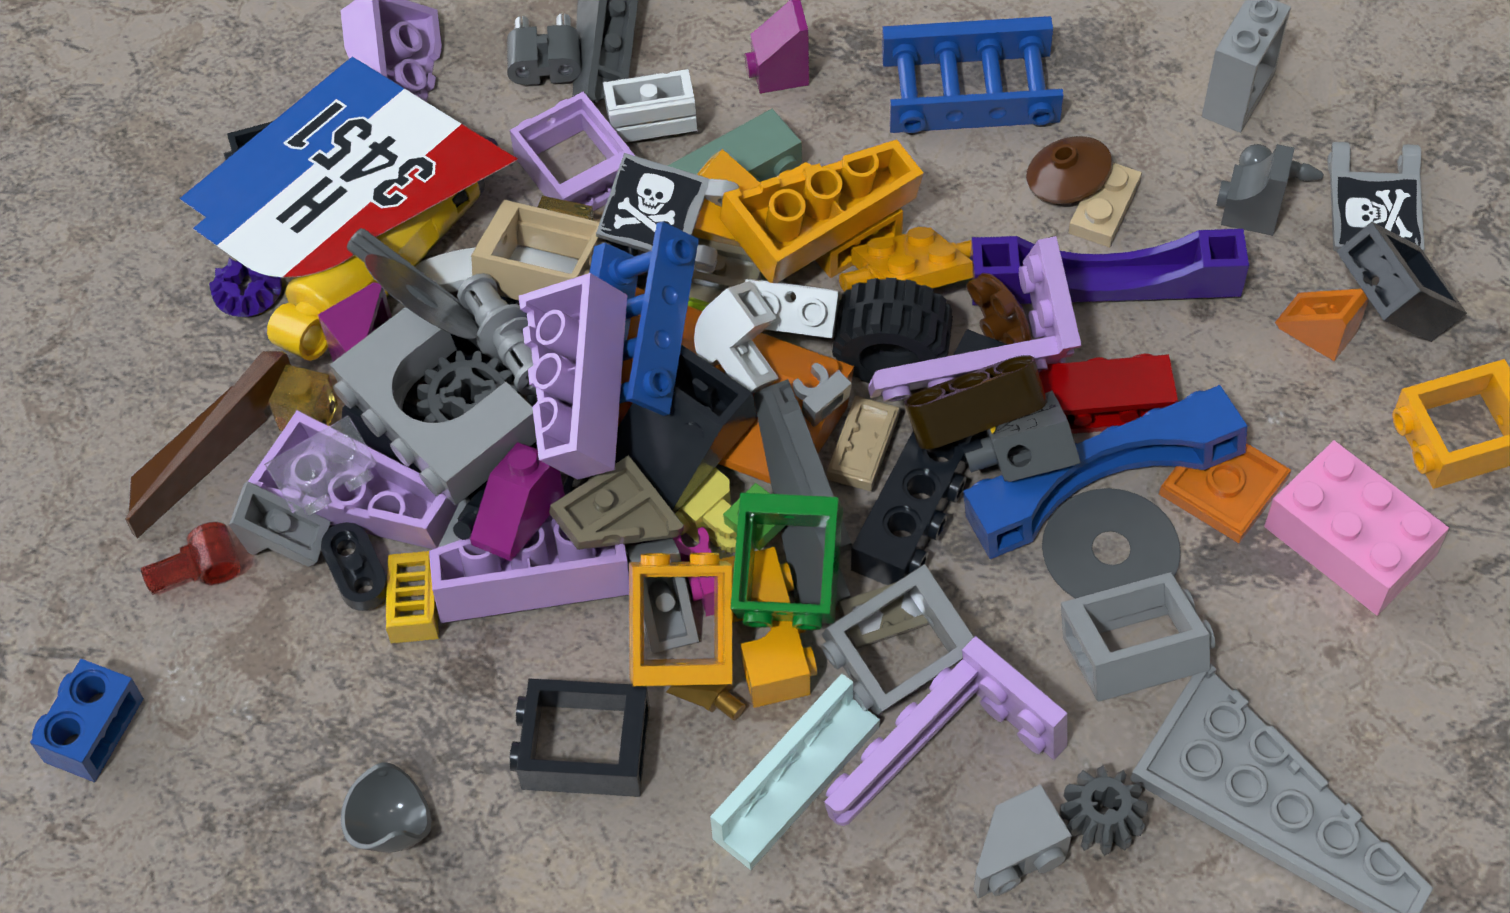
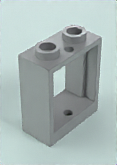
M1245 0L1215 50L1202 118L1239 133L1242 132L1275 75L1291 6L1276 0Z
M924 564L827 627L822 633L826 642L821 647L833 667L837 670L843 667L853 681V698L863 711L870 708L873 714L878 716L934 679L946 667L950 668L963 659L962 649L974 637ZM908 592L948 653L885 694L845 632Z
M1171 572L1061 602L1063 639L1098 702L1210 670V649L1215 647L1213 630L1206 619L1200 620L1196 613L1191 593L1188 589H1181ZM1164 615H1169L1179 632L1175 635L1114 652L1109 651L1099 634Z

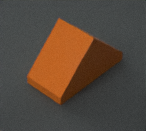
M1362 289L1301 292L1297 294L1275 323L1283 332L1335 361L1358 332L1369 299Z

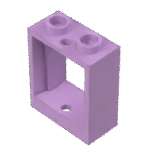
M584 92L570 99L560 101L553 108L522 121L518 126L510 130L514 157L518 158L517 161L554 209L559 213L580 218L587 214H580L575 211L574 208L576 206L585 207L591 213L606 205L624 153L634 155ZM584 130L606 157V160L559 184L537 154Z

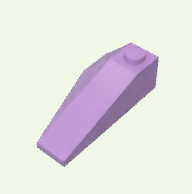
M354 0L341 10L344 47L348 58L350 59L353 56L427 102L428 93L434 88L436 77L432 75L434 61L440 58L442 48L437 9L408 0Z

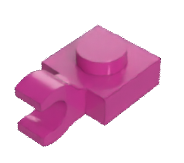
M704 527L698 528L699 544L694 547L685 546L680 535L673 538L679 550L681 562H690V553H711L709 535ZM714 576L686 577L692 600L702 601L706 617L714 615Z

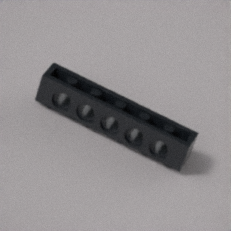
M966 329L953 355L1008 344ZM985 431L933 449H921L918 447L914 432H912L851 547V571L882 584L890 585L900 581L926 563L928 552L924 550L930 538L937 541L947 520V514L944 511L949 501L956 503L959 500L966 483V477L963 476V473L968 463L962 445L981 440ZM943 457L948 461L937 462L932 460V458ZM922 493L928 495L929 498L917 499L912 495ZM902 530L910 533L911 535L907 537H898L893 535L892 533L895 531Z

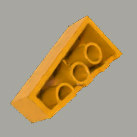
M896 139L845 155L841 161L821 167L820 163L803 168V172L780 180L777 176L761 181L758 187L742 192L739 188L725 192L723 194L720 219L767 281L778 283L916 199L924 172Z

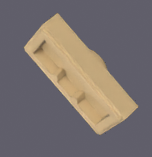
M859 396L854 397L827 469V480L872 492L899 417V407Z

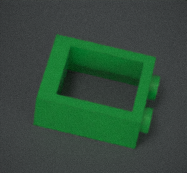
M740 493L730 609L737 619H743L744 625L768 628L772 627L773 621H791L792 627L796 629L820 630L822 629V623H835L843 508L839 497ZM757 524L826 527L820 605L751 601Z

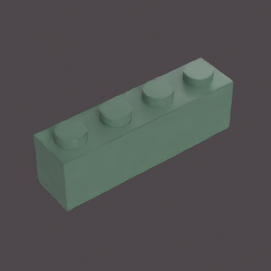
M772 108L668 166L697 174L714 154L723 149L761 182L777 177L783 171L792 170L802 164V142Z

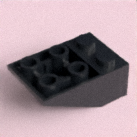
M681 345L670 414L663 416L632 403L617 430L615 464L629 455L675 514L757 419L752 392Z

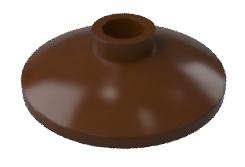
M1085 136L1067 137L1047 145L1035 155L1028 166L1026 179L1031 192L1040 200L1053 204L1072 203L1089 197L1106 183L1112 172L1113 160L1109 149L1101 141Z

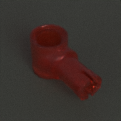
M220 522L202 524L188 534L186 538L188 544L179 548L180 553L141 567L144 582L148 590L151 591V594H157L188 579H192L194 582L200 580L207 585H219L235 578L241 571V564L228 527Z

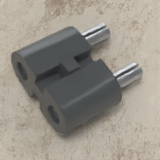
M559 14L556 17V25L547 26V34H537V26L529 27V19L525 16H522V27L521 17H517L515 19V29L507 35V75L509 79L521 85L540 84V76L550 75L551 83L570 82L577 79L581 73L580 36L578 31L571 27L570 16L564 14L563 25L562 14Z

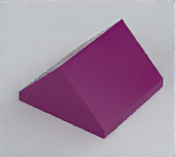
M373 282L318 314L333 362L392 318L385 290L379 283Z

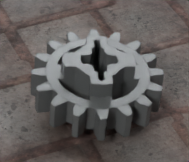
M456 351V362L451 364L444 357H440L438 359L439 372L426 369L424 374L427 384L418 385V399L422 400L417 403L418 416L426 417L423 422L440 423L455 419L473 408L504 382L510 385L512 383V372L509 369L499 373V359L496 357L487 364L483 363L480 351L474 353L472 360H465L462 351ZM452 381L448 387L443 388L447 383ZM510 385L519 394L515 385ZM471 398L472 404H466L464 399Z

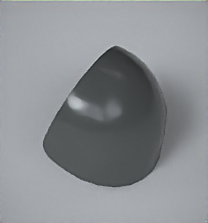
M388 762L378 763L359 776L350 787L342 806L341 829L344 837L352 846L359 849L385 853L403 851L416 845L431 830V813L421 790L408 774Z

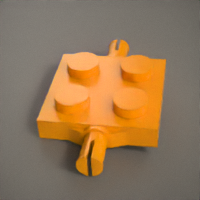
M915 227L906 234L891 238H873L867 244L851 248L852 264L858 270L841 273L839 275L840 286L845 292L846 290H851L852 285L856 283H867L868 279L878 278L881 280L888 277L897 278L898 280L907 279L915 281L916 284L926 285L933 289L973 278V261L969 259L971 240L957 244L954 242L949 243L931 227Z

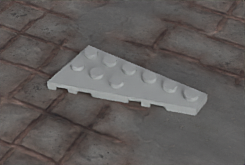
M1211 663L1209 671L1193 675L1133 770L1130 780L1136 784L1140 783V786L1362 913H1420L1433 887L1388 842H1381L1361 822L1362 816L1349 803L1345 805L1327 787L1329 782L1273 726H1267L1247 706L1248 701L1237 689L1232 691L1215 674L1216 668Z

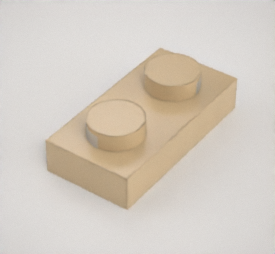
M1113 163L1112 172L1106 183L1094 194L1080 201L1071 219L1068 233L1110 248L1140 184L1142 172Z

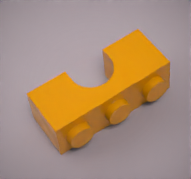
M775 547L755 551L751 601L790 603L788 592L794 591L788 563H779ZM735 556L719 559V561H727L732 565L733 585ZM732 612V623L743 620L737 619V617ZM773 621V625L770 627L771 630L764 637L741 643L742 667L753 708L810 695V677L817 675L815 657L811 646L802 647L799 634L805 633V630L793 628L791 621Z

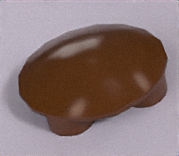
M984 272L967 283L969 295L979 305L984 316L979 322L984 336L997 341L1000 340L1008 345L1032 340L1024 310L1015 295L1004 283L992 274Z

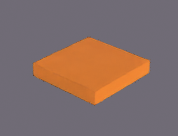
M1246 443V453L1205 470L1176 466L1161 485L1159 495L1235 542L1240 543L1288 480L1291 469Z

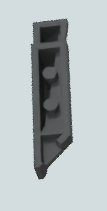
M578 0L576 30L580 36L581 73L577 79L573 80L572 97L584 92L592 103L595 104L605 98L603 82L629 78L638 0Z
M784 380L755 392L754 402L773 494L834 497L789 380ZM843 519L840 554L851 550L852 547ZM786 525L781 530L786 560L792 575L793 594L796 604L820 605L826 527ZM840 566L836 606H838L840 601L851 598Z

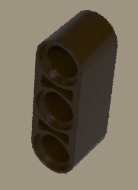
M1031 355L1015 356L918 391L904 401L918 447L921 449H933L1032 414L1045 407L1048 403L1035 358Z

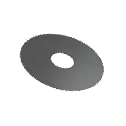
M374 254L365 257L366 268L372 277L392 297L410 311L432 325L458 337L467 339L478 337L477 325L470 315L453 298L428 279L407 266L387 257ZM411 285L430 296L438 307L434 308L421 302L409 292L406 286Z
M1094 489L1071 497L1051 515L1045 527L1042 540L1043 557L1050 575L1066 593L1075 599L1170 572L1175 577L1180 562L1179 538L1175 527L1167 515L1148 499L1121 489ZM1104 532L1119 533L1128 540L1130 554L1122 563L1115 565L1105 564L1098 560L1093 553L1092 544L1094 539Z

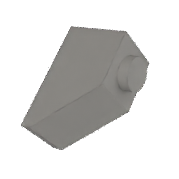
M673 538L658 539L625 547L628 563L641 562V554L667 553L670 554V562H681L679 550ZM644 577V627L652 653L699 642L685 577Z

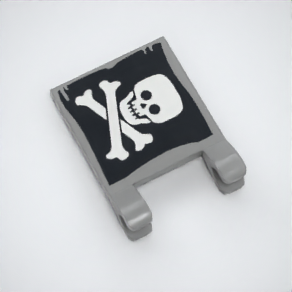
M1333 142L1331 146L1332 152L1329 153L1327 158L1331 187L1333 251H1337L1369 223L1374 222L1419 245L1424 252L1420 182L1421 147L1412 144L1403 145L1402 155L1397 160L1399 173L1349 172L1350 144L1347 142Z
M624 153L600 220L596 237L641 251H652L657 223L663 221L692 235L704 199L722 207L723 194L738 189L739 185L728 180L709 179ZM698 245L694 269L705 274H712L717 264V250L706 245Z

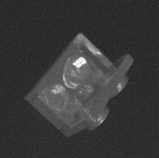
M349 415L264 464L289 504L288 507L291 512L296 514L303 510L307 517L331 504L332 501L328 494L345 485L348 491L351 492L372 480L374 476L370 470L378 466Z

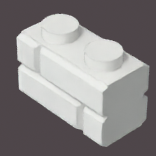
M688 69L673 71L669 74L660 73L603 82L608 122L624 142L697 131L695 100Z

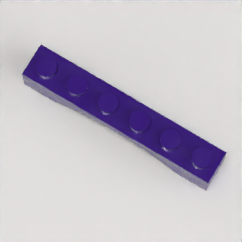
M1244 229L1197 230L1180 239L1131 252L1081 254L1060 251L1071 302L1241 297L1249 268ZM1018 236L972 237L970 260L973 261V278H970V281L983 272L992 274L1010 289L1020 304H1032L1030 293L1024 294L1019 280V267L1023 266V260L1035 244Z

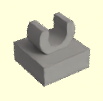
M819 363L811 366V373L819 381L816 387L808 388L798 378L793 381L795 395L803 400L802 414L813 427L849 398L852 384L840 370L829 378L827 370Z

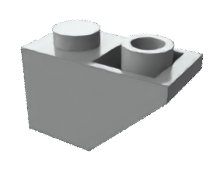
M1041 784L995 807L975 874L973 891L978 899L991 892L995 896L1007 893L1020 883L1021 877L1035 870H1038L1040 874L1049 872L1062 864L1066 859L1065 856L1068 854L1072 835Z

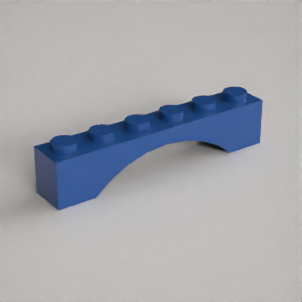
M1221 385L1206 391L1193 392L1182 401L1165 408L1152 409L1136 420L1121 426H1111L1097 436L1078 444L1075 443L1081 462L1079 464L1011 482L1004 481L1002 475L993 479L987 478L978 481L971 488L963 491L966 518L989 559L995 558L1033 542L1043 523L1062 502L1079 489L1102 477L1128 469L1149 466H1182L1205 470L1246 453L1247 424Z

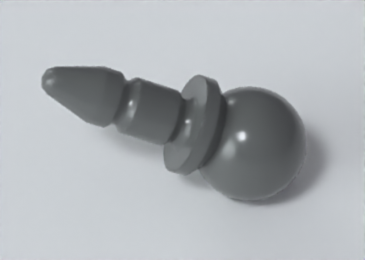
M1261 144L1250 145L1242 151L1239 157V165L1248 166L1259 163L1268 158L1272 152L1268 147ZM1292 160L1288 178L1313 181L1324 177L1323 172L1312 165L1300 164Z

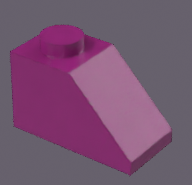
M789 0L750 34L751 52L744 53L748 78L756 77L760 94L809 85L808 26L801 0Z
M517 442L490 473L470 537L471 545L512 561L550 516V505L565 496L560 471L540 461L537 449Z

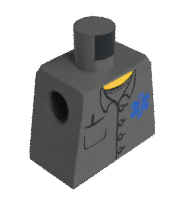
M1054 392L1045 393L1048 403L1042 409L986 430L987 438L962 445L971 473L998 464L1004 481L1011 482L1081 463L1068 420Z

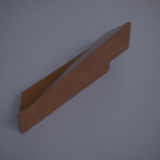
M263 351L234 386H231L131 477L129 513L126 515L125 520L132 534L137 539L267 421L264 410L296 381L288 355L285 352Z

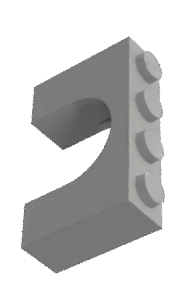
M405 307L330 364L338 382L333 386V389L348 408L351 409L357 405L364 412L361 415L363 421L377 437L385 434L392 441L390 443L391 449L405 466L408 467L414 463L422 471L419 473L421 480L435 496L443 493L456 506L488 480L490 473L517 442L530 447L537 441L533 408L507 382H504L473 408L455 419L440 423H427L406 415L402 409L410 388L425 375L426 369H433L438 365L440 357L446 359L456 351V347L450 333L432 325Z

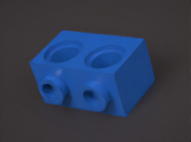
M80 658L73 672L68 673L61 681L58 696L48 713L42 715L36 722L30 743L44 763L95 783L144 698L131 677ZM104 693L99 700L88 703L92 696ZM79 734V737L73 743L63 745L68 737Z

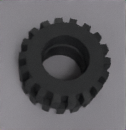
M886 277V279L881 280L878 278L868 279L867 283H856L852 285L851 290H846L842 294V299L839 301L832 349L833 357L838 361L854 366L853 377L860 378L861 381L868 384L874 373L878 370L947 357L953 321L952 308L946 303V299L941 294L933 293L934 289L926 285L916 284L915 281Z

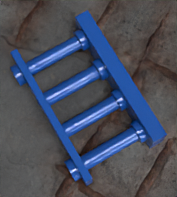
M1051 16L882 26L883 67L898 66L901 99H890V133H916L932 130L1060 123L1064 96L1063 89L1046 90L1041 57H1050L1053 36ZM1024 58L1029 91L1003 92L999 60ZM982 61L986 93L961 95L957 62ZM940 63L944 96L918 98L915 65Z
M663 221L656 224L652 251L633 256L607 243L594 246L589 273H592L627 295L623 361L633 358L629 382L621 384L619 404L629 401L665 416L670 414L699 238ZM648 272L645 293L635 297L638 275ZM641 315L637 337L627 340L631 318Z

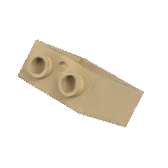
M503 200L471 255L472 276L481 273L491 275L497 283V293L499 296L519 300V295L588 274L590 272L594 246L607 242L605 239L596 237L600 223L598 221ZM517 245H522L579 260L573 272L569 274L510 260V257Z

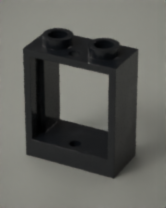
M1374 222L1369 223L1336 251L1381 318L1392 325L1432 342L1467 314L1419 245ZM1378 276L1379 283L1372 285V279Z
M528 678L526 696H519L516 706L517 726H522L520 742H512L510 750V771L517 772L521 789L640 797L650 711L647 686ZM542 707L624 711L618 764L535 759Z

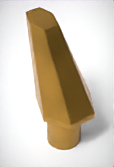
M731 684L671 685L666 693L702 706L712 713L718 708L733 721L740 717L746 707L744 703L729 693L732 688Z

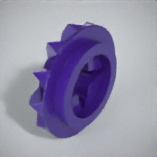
M229 257L228 263L224 268H215V278L209 285L212 299L221 311L231 316L249 317L262 313L275 303L281 292L282 281L281 277L260 274ZM249 275L252 282L248 283L247 289H245L244 295H242L238 284H241L243 278Z

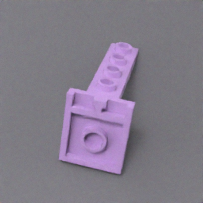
M1057 237L1037 240L1023 260V266L1019 267V280L1024 294L1030 293L1033 310L1029 311L1030 329L1033 337H1040V339L878 370L874 373L868 385L870 398L883 396L884 402L903 400L911 396L910 390L929 388L1015 356H1033L1039 373L1048 369L1047 363H1066L1065 358L1071 357L1074 354V348H1079L1082 345Z
M975 636L962 649L963 659L953 669L946 667L934 678L929 687L931 692L919 704L912 702L900 713L895 722L897 727L884 740L879 737L866 748L861 756V761L863 762L850 775L843 773L831 784L826 792L828 798L824 801L828 816L840 826L848 825L975 693L982 698L980 704L990 716L999 722H1002L1004 719L1009 721L1019 730L1017 733L1019 739L1036 754L1044 751L1053 760L1067 747V712Z

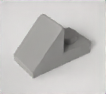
M247 481L243 485L229 526L248 553L255 555L265 548H269L310 567L317 563L321 551V541L331 521Z

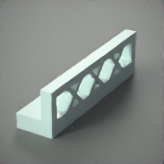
M841 674L710 816L713 840L750 870L753 869L879 729L880 719L868 710L863 711L860 705L853 699V681Z

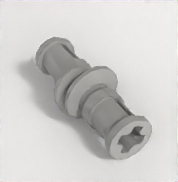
M481 273L469 277L459 287L457 297L464 308L470 309L475 316V321L479 326L477 345L481 352L488 357L500 359L511 370L515 377V387L521 394H537L536 388L529 385L528 369L533 366L531 348L524 344L523 328L528 326L526 313L520 310V305L508 304L505 300L501 299L497 293V283L491 275ZM471 288H472V289L474 290V292L476 293L475 296H473V295L471 294V292H470V289H471Z

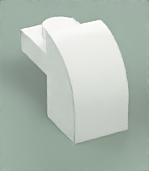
M751 281L727 288L702 311L696 323L694 343L696 354L712 366L721 364L727 376L754 394L758 390L770 386L779 377L752 341L777 318Z

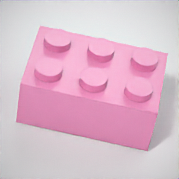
M1335 440L1273 498L1264 526L1376 616L1437 556L1449 530L1448 526Z

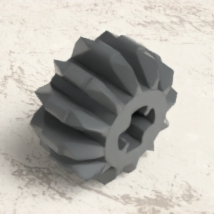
M1104 765L1097 769L1096 778L1082 770L1077 776V785L1069 784L1065 787L1063 797L1067 802L1061 804L1060 816L1062 819L1069 821L1066 827L1072 835L1071 837L1083 835L1081 847L1084 851L1088 850L1093 842L1100 843V850L1104 856L1110 853L1112 842L1125 851L1130 847L1131 836L1139 837L1143 833L1145 824L1141 818L1146 817L1148 804L1138 799L1142 792L1140 783L1124 785L1127 776L1124 769L1118 772L1115 778L1108 777V771ZM1103 806L1109 808L1105 814L1099 813Z

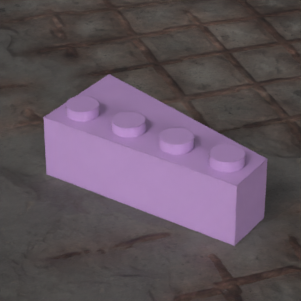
M592 273L519 295L520 310L527 313L528 326L523 328L524 344L531 348L533 366L528 369L529 385L536 388L538 400L532 408L539 460L577 480L615 470L627 295Z
M298 410L248 480L331 521L330 525L332 526L345 522L354 523L361 526L367 534L429 549L439 547L458 504L455 506L443 493L435 496L423 483L418 472Z
M551 515L512 561L471 545L470 537L466 540L461 539L429 551L432 590L441 623L629 595V572L625 545L619 544L577 550Z

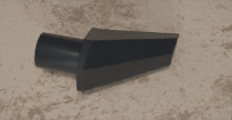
M488 480L467 503L457 518L458 522L454 525L453 531L459 539L466 540L472 534Z

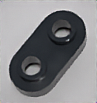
M349 522L339 523L328 529L322 538L321 550L344 602L350 608L358 611H367L378 607L386 599L387 578L366 531L361 526ZM346 549H355V551L348 556L341 555V553ZM372 586L370 591L362 594L358 593L361 587Z

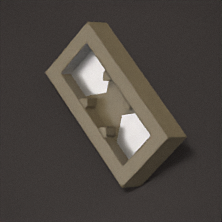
M893 584L840 601L838 608L842 618ZM907 592L848 630L847 633L855 649H859L930 624Z

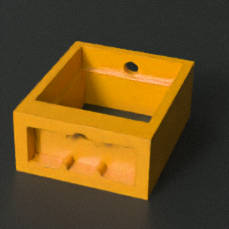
M1505 359L1401 390L1392 413L1393 423L1397 432L1401 436L1405 435L1413 450V460L1417 470L1427 476L1433 489L1510 466V367ZM1480 394L1503 436L1449 452L1426 410Z
M645 553L641 554V562H629V679L633 686L732 684V610L730 609L732 565L727 561H719V553H690V562H670V554ZM714 576V658L644 660V577Z

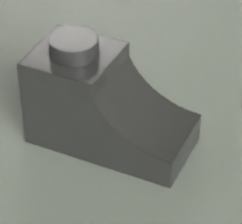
M1277 144L1273 153L1259 163L1248 166L1234 165L1231 182L1222 180L1216 206L1224 207L1221 225L1273 236L1288 182L1294 147Z

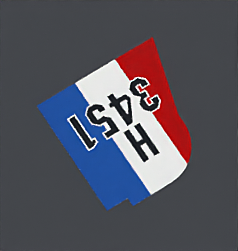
M352 56L179 199L206 217L193 229L244 266L268 276L301 277L325 271L354 256L346 247L351 237L360 228L367 230L377 237L508 166L518 158Z

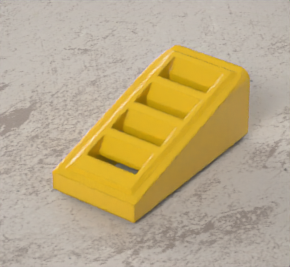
M429 551L388 555L386 631L391 644L439 639L438 610L432 590ZM425 565V571L400 573V568ZM425 580V585L400 587V582ZM424 595L423 600L400 602V597ZM424 610V614L400 616L402 611Z

